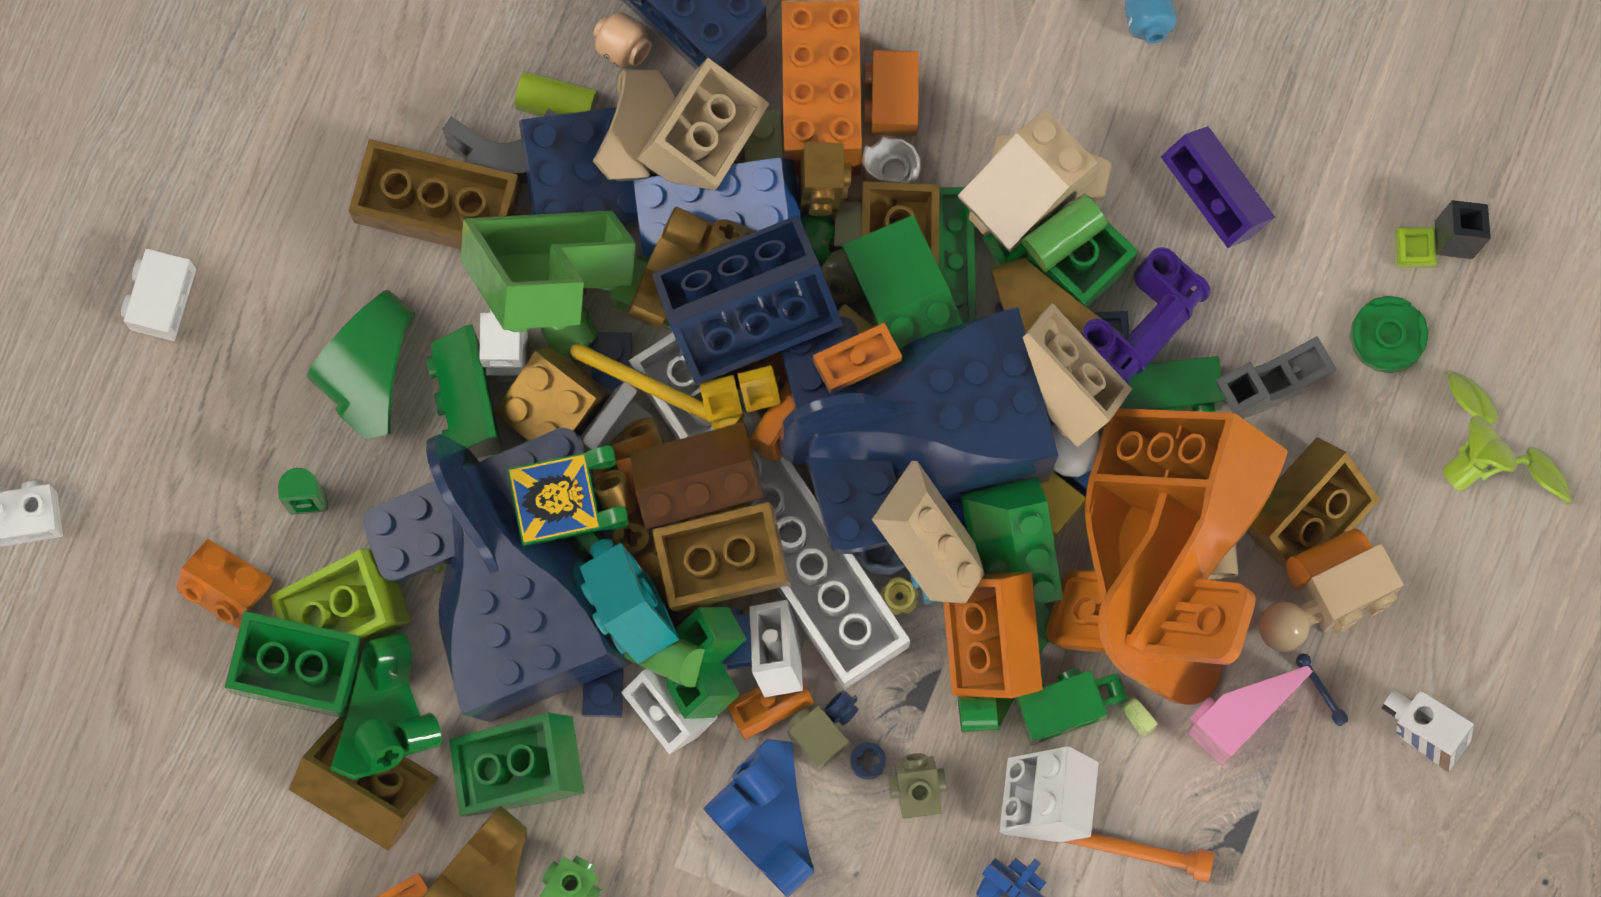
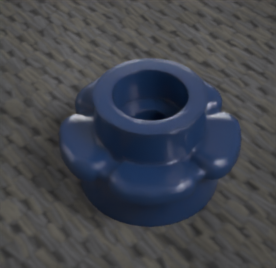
M842 690L831 699L823 711L834 724L839 722L844 726L859 710L854 705L858 697L856 695L852 697L845 690Z

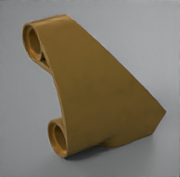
M675 206L645 267L626 316L659 330L662 325L666 324L668 319L652 274L756 231L727 219H720L714 223Z
M1026 258L990 268L996 292L1004 311L1019 307L1025 333H1027L1051 303L1056 306L1078 331L1091 319H1101ZM1117 331L1124 339L1126 338L1123 334Z

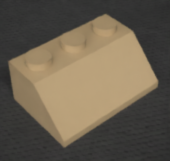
M707 58L690 75L637 159L668 182L716 190L770 103Z
M911 461L872 520L930 601L966 604L985 574L975 542L918 461Z

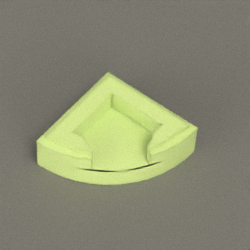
M1131 697L1121 704L1120 708L1140 736L1144 737L1158 725L1147 709L1135 697Z

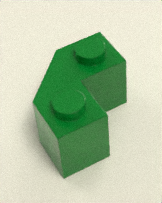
M698 607L675 629L679 638L705 649L695 687H685L667 678V688L684 719L715 718L740 695L722 662L747 640L729 607Z

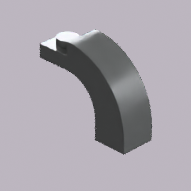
M550 109L544 114V116L558 115ZM453 117L448 119L442 128L447 140L446 145L461 157L469 154L465 162L517 174L520 184L528 182L521 139L509 143L493 142L480 136Z
M1316 336L1262 365L1254 367L1249 362L1216 380V385L1232 413H1236L1241 418H1247L1297 396L1303 389L1335 373L1337 369L1320 339Z

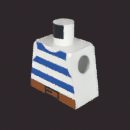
M1394 689L1382 706L1384 711L1398 720L1396 734L1448 773L1472 740L1474 724L1424 692L1420 691L1412 701ZM1425 720L1429 723L1421 725L1418 724L1416 721Z

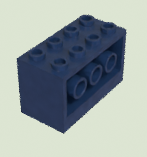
M622 0L695 70L709 58L729 73L767 36L766 6L760 0Z
M798 215L652 274L668 322L696 385L843 326L820 265Z

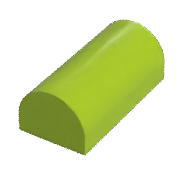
M524 71L516 91L515 110L541 117L544 116L548 109L558 115L594 110L599 93L596 89Z

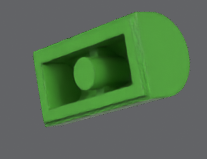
M1082 194L1023 238L1021 243L1044 272H1046L1107 226V221L1098 205L1087 194Z
M679 638L677 642L639 664L628 652H625L623 656L626 660L685 687H695L705 649Z

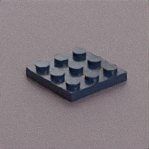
M617 107L519 120L533 215L612 210L621 223L638 221L634 181L608 180L593 162L610 128Z

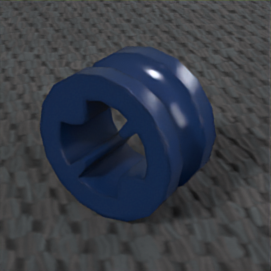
M866 742L858 745L853 750L850 765L856 776L861 779L871 780L877 778L883 772L886 757L880 746L875 743ZM864 751H872V757L876 755L879 757L880 763L873 764L872 771L870 772L863 771L864 765L860 767L857 765L856 760L863 758Z

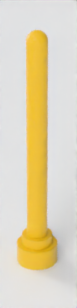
M574 344L571 347L570 354L573 358L708 421L702 401L582 344ZM742 412L743 414L710 421L712 423L711 428L719 429L741 423L744 420L745 413Z

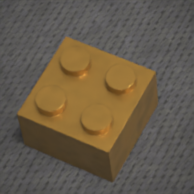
M550 346L533 353L493 413L528 441L563 427L571 429L580 436L611 392Z

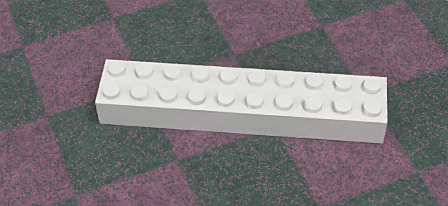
M673 332L629 360L630 368L703 402L700 384H695ZM737 390L742 412L745 413L743 422L746 424L750 438L760 423L761 417L756 410L746 413L741 390ZM646 393L677 440L715 430L711 428L712 423ZM752 448L765 498L750 502L748 505L754 506L769 502L774 507L791 585L776 589L783 600L789 601L797 621L843 690H845L908 649L910 639L853 554H839L830 548L819 504L792 463L785 460L783 456L776 463L760 455Z

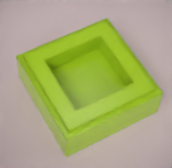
M1399 227L1395 229L1396 268H1433L1437 265L1435 227Z

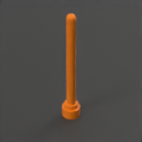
M1092 832L1091 837L1064 842L1186 870L1185 874L1193 875V880L1206 883L1210 879L1215 855L1214 851L1200 848L1198 852L1190 850V854Z

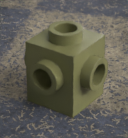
M922 753L908 754L903 757V760L894 761L895 774L888 775L891 799L899 798L902 818L942 814L940 792H947L944 768L937 769L934 757H926Z

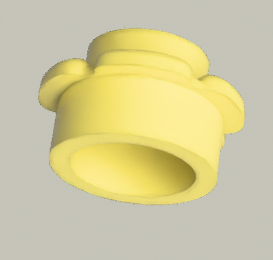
M903 577L890 579L888 584L884 585L880 591V596L893 615H900V613L908 614L917 605L918 589H913L912 582L905 580ZM901 593L903 599H896V594Z

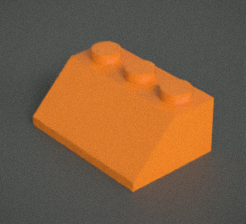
M1032 572L985 573L966 604L943 602L952 696L1015 698L1043 690Z

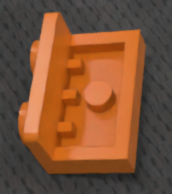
M207 538L181 568L177 591L188 601L197 603L215 614L222 622L230 623L239 629L243 612L251 611L271 587L273 578Z

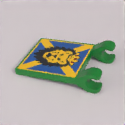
M602 446L585 453L507 469L523 546L599 530L620 529L628 525L627 512L623 506L613 507L598 513L589 470L605 469L615 465L616 460L612 446Z

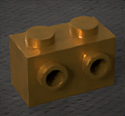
M804 142L799 165L800 211H809V214L812 216H828L832 212H838L841 199H847L848 187L851 185V164L844 163V143Z

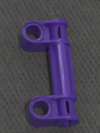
M1159 247L1151 251L1134 272V280L1137 287L1157 304L1126 339L1115 331L1108 322L1098 318L1091 319L1079 330L1082 336L1127 384L1135 374L1144 371L1153 358L1186 321L1191 318L1194 307L1199 302L1206 301L1211 294L1208 282L1202 276L1195 273L1175 252L1168 248ZM1193 286H1196V289L1194 291L1191 290Z

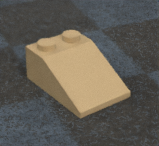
M1044 109L1007 142L963 189L958 198L1011 252L1021 243L1023 238L1049 220L1096 180L1098 162L1047 109Z
M1051 303L1023 336V340L1050 419L1055 423L1059 433L1063 437L1070 439L1078 447L1111 420L1132 388L1056 306Z

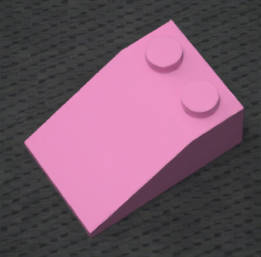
M1308 666L1223 694L1216 702L1209 697L1189 719L1194 726L1188 734L1223 766L1313 671Z

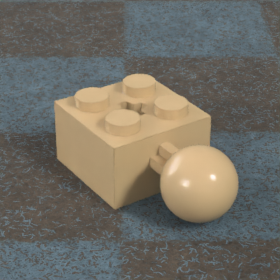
M1381 543L1311 578L1301 591L1306 603L1298 606L1292 602L1280 601L1267 607L1259 621L1260 635L1263 641L1274 650L1281 652L1295 650L1306 641L1310 627L1317 623L1323 633L1334 628L1337 634L1357 624V620L1362 618V613L1366 611L1371 616H1374L1392 606L1391 603L1398 600L1396 594L1404 584Z

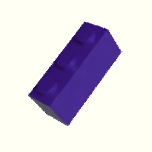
M1209 126L1185 134L1160 156L1227 248L1250 240L1275 218Z

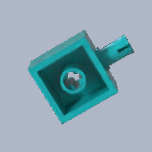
M603 539L593 544L590 553L594 559L580 566L585 580L581 588L592 606L595 605L597 612L593 614V618L600 631L604 635L610 633L611 639L621 654L628 652L638 664L677 642L679 638L653 579L621 543L615 546L611 540Z

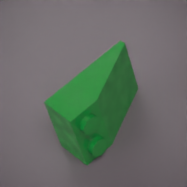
M914 215L841 245L874 326L885 323L899 350L921 337L963 324L949 287Z
M547 712L449 739L459 815L462 817L494 812L500 805L507 810L553 802L585 793L573 716Z

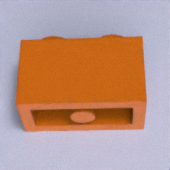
M873 50L872 63H865V86H872V99H864V122H872L871 135H917L919 51Z

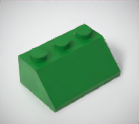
M473 324L466 325L430 343L433 355L427 356L426 360L431 379L438 378L441 391L434 393V399L438 415H446L448 429L442 430V435L465 446L476 458L503 451L495 414L493 413L494 408L485 367L482 366L479 359L480 342Z
M1038 477L961 494L966 529L975 542L984 573L1032 572L1035 605L1063 599L1048 502Z
M244 611L224 688L233 695L346 719L356 681L360 636Z

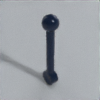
M1305 653L1299 654L1296 658L1297 666L1299 668L1308 666L1313 671L1309 677L1330 708L1333 721L1338 726L1344 725L1348 722L1347 714L1338 708L1310 665V656Z

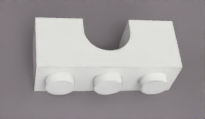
M491 309L490 313H480L479 359L482 366L487 367L486 375L489 382H514L529 361V336L527 331L512 332L503 330Z

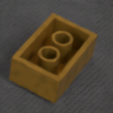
M769 502L652 530L669 608L675 612L791 585L774 507Z

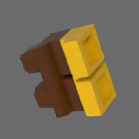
M768 356L700 384L708 422L743 414L737 390H741L746 413L781 404L772 366H770Z

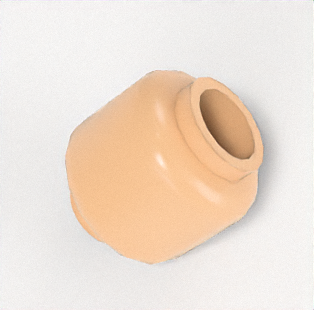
M622 12L615 13L609 18L603 17L597 23L593 35L596 37V52L622 69L639 66L651 49L652 43L649 40L647 27Z

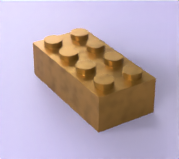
M369 139L348 211L353 222L356 224L461 249L463 218L514 216L521 185L517 174Z

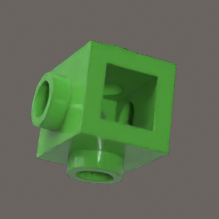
M577 855L573 861L564 856L559 864L553 861L542 878V882L546 886L539 897H599L602 889L597 887L600 881L599 877L593 874L596 867ZM569 881H578L576 889L573 891L566 890V884Z

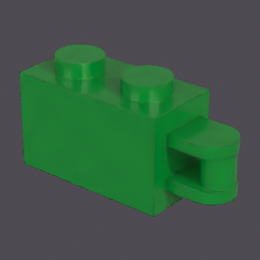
M1076 668L1058 675L1059 682L1044 687L1042 681L1043 690L1016 697L1015 705L1029 743L1033 746L1103 721L1107 717L1105 708L1122 703L1129 698L1119 673L1094 680L1091 670L1081 674L1080 669ZM1107 685L1111 698L1102 701L1098 688Z

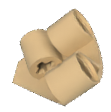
M623 70L617 82L619 101L616 112L593 162L608 180L633 181L650 176H660L637 158L674 102L675 96L658 70Z

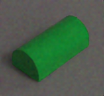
M292 468L281 476L278 483L279 500L291 515L328 510L327 495L309 470Z

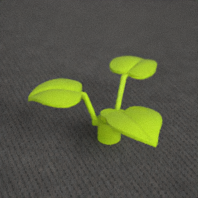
M1448 371L1445 375H1448L1449 385L1455 399L1464 410L1473 416L1469 422V439L1459 448L1460 454L1442 469L1448 482L1455 489L1464 491L1479 478L1486 480L1491 475L1501 471L1512 472L1517 468V465L1523 464L1528 466L1531 476L1542 487L1566 501L1567 504H1570L1572 499L1567 481L1553 459L1534 447L1526 450L1527 456L1522 455L1515 458L1511 448L1498 436L1496 430L1491 425L1498 421V415L1489 395L1468 377ZM1488 465H1493V466H1494V467H1491V468H1489V469L1487 468Z

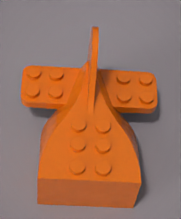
M1118 409L1111 420L1105 424L1088 480L1085 499L1086 529L1095 571L1074 570L1062 578L1063 599L1054 601L1046 628L1047 639L1062 649L1106 653L1112 663L1122 673L1170 702L1194 705L1206 700L1214 692L1220 681L1223 665L1234 662L1240 656L1256 601L1255 594L1243 584L1207 579L1259 515L1278 480L1288 450L1236 413Z

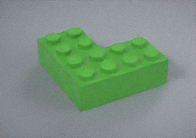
M612 210L463 218L461 262L503 330L524 332L528 328L541 327L560 330L566 326L580 325L583 288L615 290L618 286H632L636 243Z

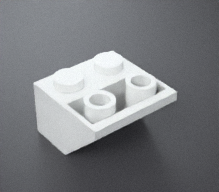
M1069 746L1008 758L999 832L1004 835L1054 842L1091 837L1099 762Z

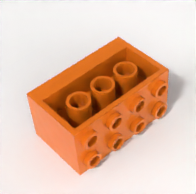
M859 0L782 1L784 158L794 160L795 176H799V165L804 142L844 143V163L851 164V175H861Z

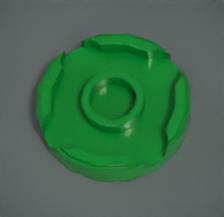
M1394 296L1374 298L1362 307L1352 322L1350 332L1353 351L1361 362L1375 371L1384 373L1404 371L1415 364L1427 347L1429 334L1425 317L1420 310L1418 311L1411 305L1412 303L1404 298Z

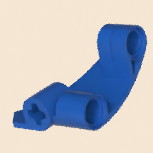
M766 739L736 768L732 775L733 780L703 809L752 863L786 897H789L814 874V865L811 861L800 810L793 743Z

